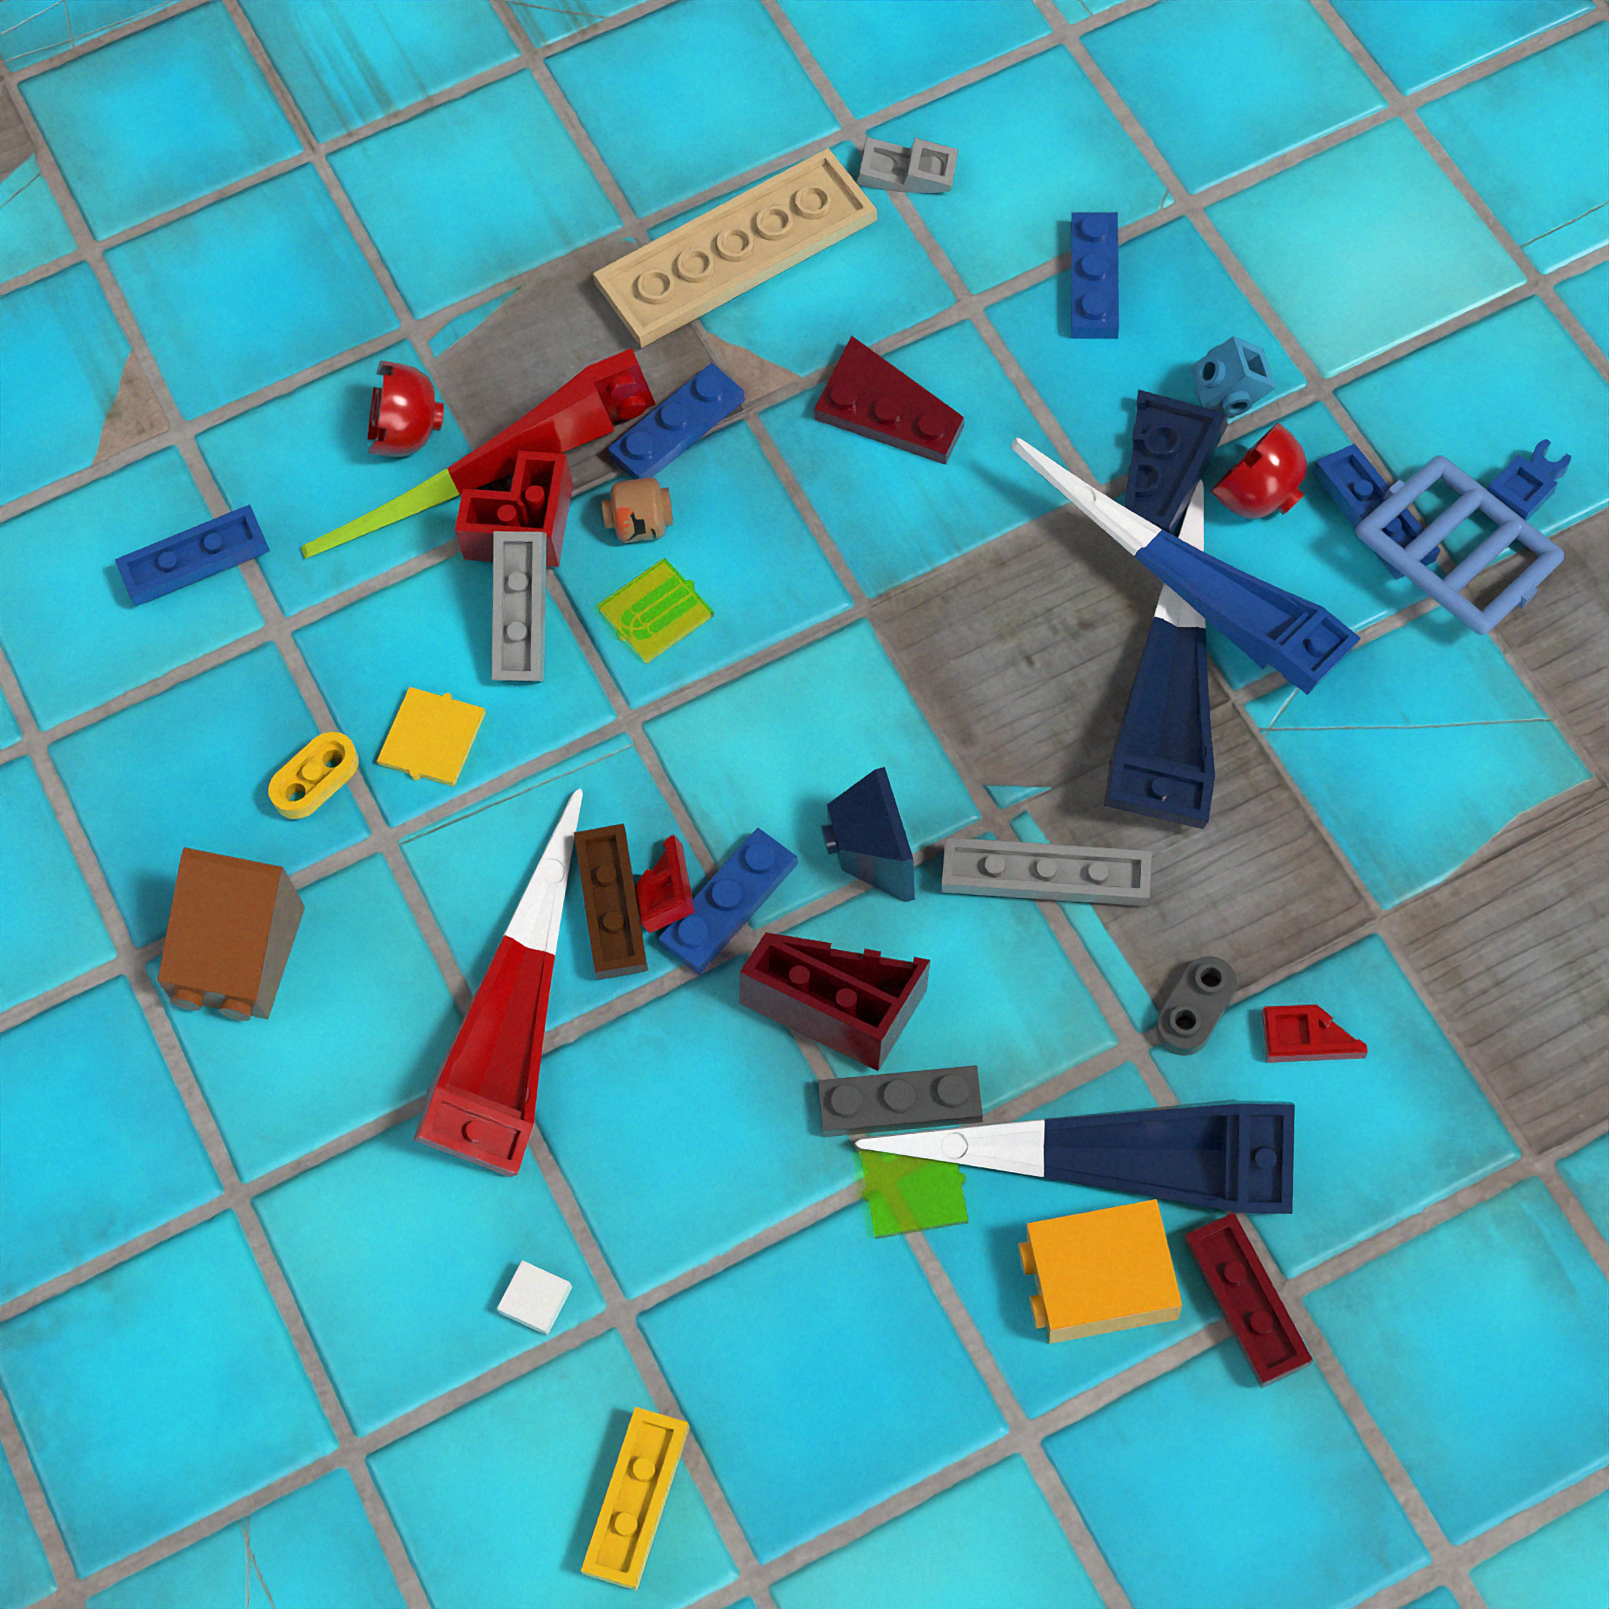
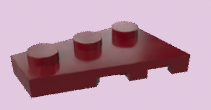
M853 336L850 337L814 408L815 420L945 465L964 428V417Z

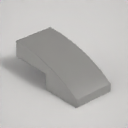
M867 137L863 147L856 183L876 189L907 193L948 192L952 187L959 149L917 138L914 139L912 147L907 148Z

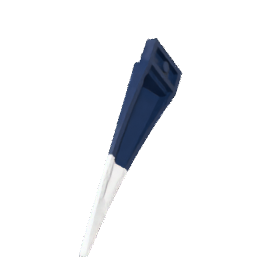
M1200 479L1188 503L1178 538L1204 552V483ZM1164 583L1109 760L1110 769L1104 806L1204 829L1209 822L1215 781L1205 618Z
M1232 1099L863 1137L855 1141V1144L862 1149L1062 1180L1236 1213H1293L1295 1104L1292 1102L1237 1101Z

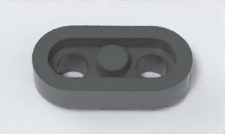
M1201 957L1193 961L1184 972L1163 1007L1157 1024L1158 1039L1162 1046L1171 1053L1182 1056L1192 1055L1199 1052L1207 1044L1230 1005L1236 990V975L1227 962L1217 957ZM1205 975H1212L1220 983L1215 987H1208L1202 983L1201 978ZM1186 1017L1193 1021L1194 1027L1184 1030L1179 1028L1175 1021L1178 1018Z

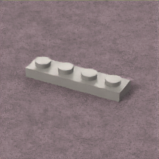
M945 837L942 892L1149 906L1152 851Z

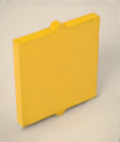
M409 687L377 759L378 765L408 773L415 781L425 778L454 787L486 714L485 708L454 700L449 693L440 696Z

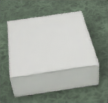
M522 1260L497 1310L499 1314L548 1336L572 1289V1285L569 1281Z

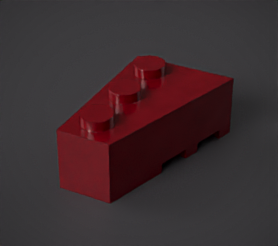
M765 932L740 971L739 1004L879 1071L927 991L930 959L914 957L913 962L880 957L881 951L864 949V953L861 954L832 949L831 943Z

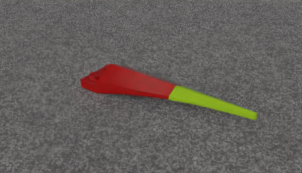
M630 348L587 366L518 421L448 468L377 509L304 544L301 547L304 558H309L462 494L463 488L476 489L514 473L518 450L563 453L616 431L613 425L615 421L620 419L629 420L640 416L647 408L656 405L633 349Z

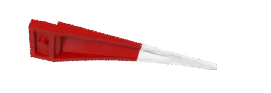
M581 788L571 795L427 1091L429 1094L413 1141L511 1178L519 1172L534 1125L548 1001L575 839L574 832H576L583 796Z

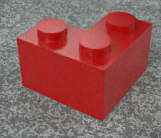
M518 450L511 492L462 489L455 533L464 560L493 562L494 531L547 533L546 566L559 567L573 488L566 454Z

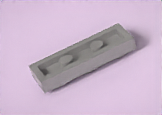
M494 531L492 680L544 681L547 533Z

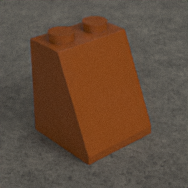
M184 847L180 858L158 982L174 1005L191 1011H199L201 1006L220 1009L221 1014L239 1021H249L251 1016L263 1019L269 1018L305 910V906L284 868Z

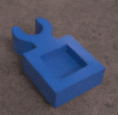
M1547 439L1540 441L1536 445L1530 463L1518 455L1487 488L1491 494L1526 521L1554 494L1558 484L1554 480L1561 478L1566 473L1571 461V456L1568 454L1564 455L1558 462L1548 461L1544 456L1547 454L1551 442Z

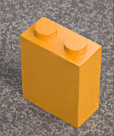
M1157 1199L1027 1223L1026 1242L1018 1243L1019 1256L1024 1276L1034 1274L1038 1294L1029 1296L1033 1321L1036 1329H1046L1049 1344L1179 1320L1182 1301Z

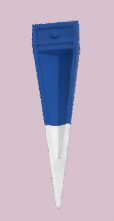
M1015 438L1010 446L1014 452L1262 669L1271 665L1289 683L1297 686L1306 695L1352 651L1361 639L1324 607L1247 574L1162 530L1094 489L1024 440Z

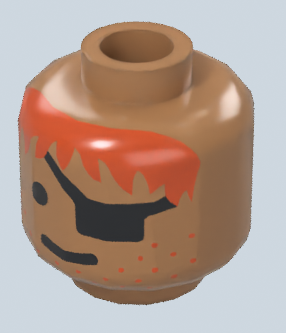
M649 477L616 482L611 488V499L602 500L605 528H615L618 539L623 543L662 538L666 532V526L673 525L669 487L661 488L659 481L655 478Z

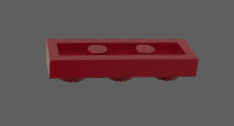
M1233 1212L1185 1234L1184 1242L1260 1388L1262 1389L1311 1366L1313 1359L1236 1214Z

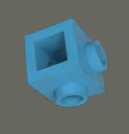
M1232 336L1221 345L1210 349L1206 356L1190 367L1196 384L1194 389L1195 395L1200 404L1207 409L1225 413L1231 418L1245 413L1251 408L1252 404L1276 388L1263 348L1235 336Z

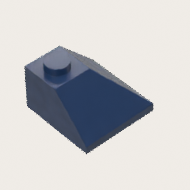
M885 767L878 768L827 804L828 824L820 826L827 854L837 853L842 871L903 902L915 900L914 860Z

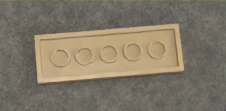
M826 148L594 272L595 285L639 346L643 348L877 221V209L831 150Z

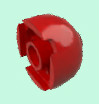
M380 360L376 374L383 375L382 388L373 387L367 440L377 438V441H374L369 446L368 453L388 457H404L416 453L424 447L429 439L431 430H441L444 403L435 402L434 386L424 373L405 364Z
M1277 423L1246 452V455L1236 465L1234 464L1213 487L1211 492L1221 504L1234 514L1248 519L1264 518L1276 509L1284 515L1304 495L1298 489L1306 476L1307 459L1303 447L1287 428Z

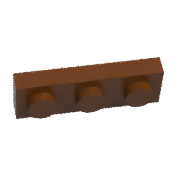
M624 823L574 832L597 980L649 971Z

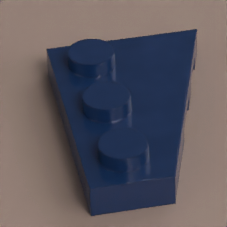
M1138 389L1136 402L1137 416L1133 429V451L1128 473L1125 508L1173 535L1228 426L1227 414Z

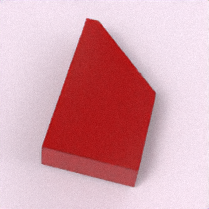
M675 835L667 837L662 845L666 849L653 870L646 869L635 885L640 921L649 933L695 912L683 844Z
M1317 1004L1267 1006L1262 1009L1267 1063L1366 1058L1368 1053L1367 1044L1359 1038L1357 1040L1333 1022V1017Z

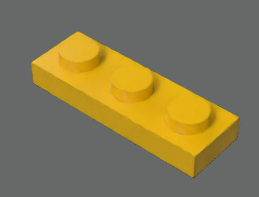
M639 1407L634 1408L581 1568L583 1575L634 1591L638 1590L690 1429L688 1422Z

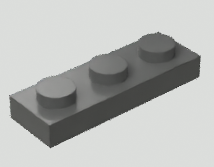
M977 1065L818 1080L824 1137L983 1123Z

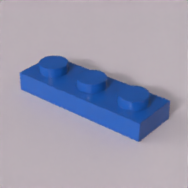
M1072 212L1071 339H1118V212Z
M710 363L608 447L609 458L632 479L653 478L745 401L744 390L717 366Z
M1355 443L1317 460L1311 472L1355 529L1362 520L1385 501L1384 496L1390 488ZM1406 508L1381 531L1404 549L1424 529ZM1436 546L1420 562L1425 566L1435 562L1441 551L1439 547ZM1374 551L1396 580L1405 576Z
M249 504L115 559L128 594L136 607L270 552V549Z
M757 828L693 899L695 912L671 923L658 938L660 946L697 975H700L798 865L797 856L760 828Z

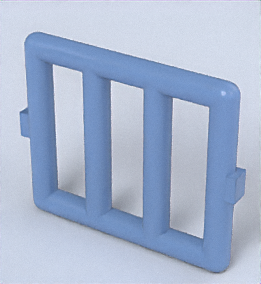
M1442 455L1433 457L1405 483L1399 479L1386 492L1384 496L1385 501L1356 527V535L1361 541L1479 635L1489 633L1516 606H1519L1521 609L1524 608L1538 592L1536 587L1564 560V552L1560 547ZM1439 478L1442 479L1462 496L1403 549L1381 531ZM1478 508L1500 527L1442 580L1423 565L1420 560ZM1517 539L1535 553L1538 558L1485 609L1480 611L1458 592Z

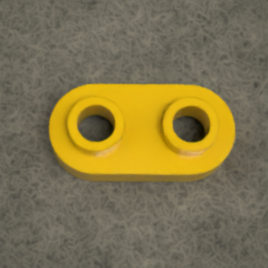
M326 732L315 737L272 777L268 788L269 797L278 813L290 819L307 817L341 788L355 774L359 765L358 753L353 742L342 733ZM335 758L342 759L338 766L327 767L330 760ZM305 792L304 797L300 800H290L294 793Z

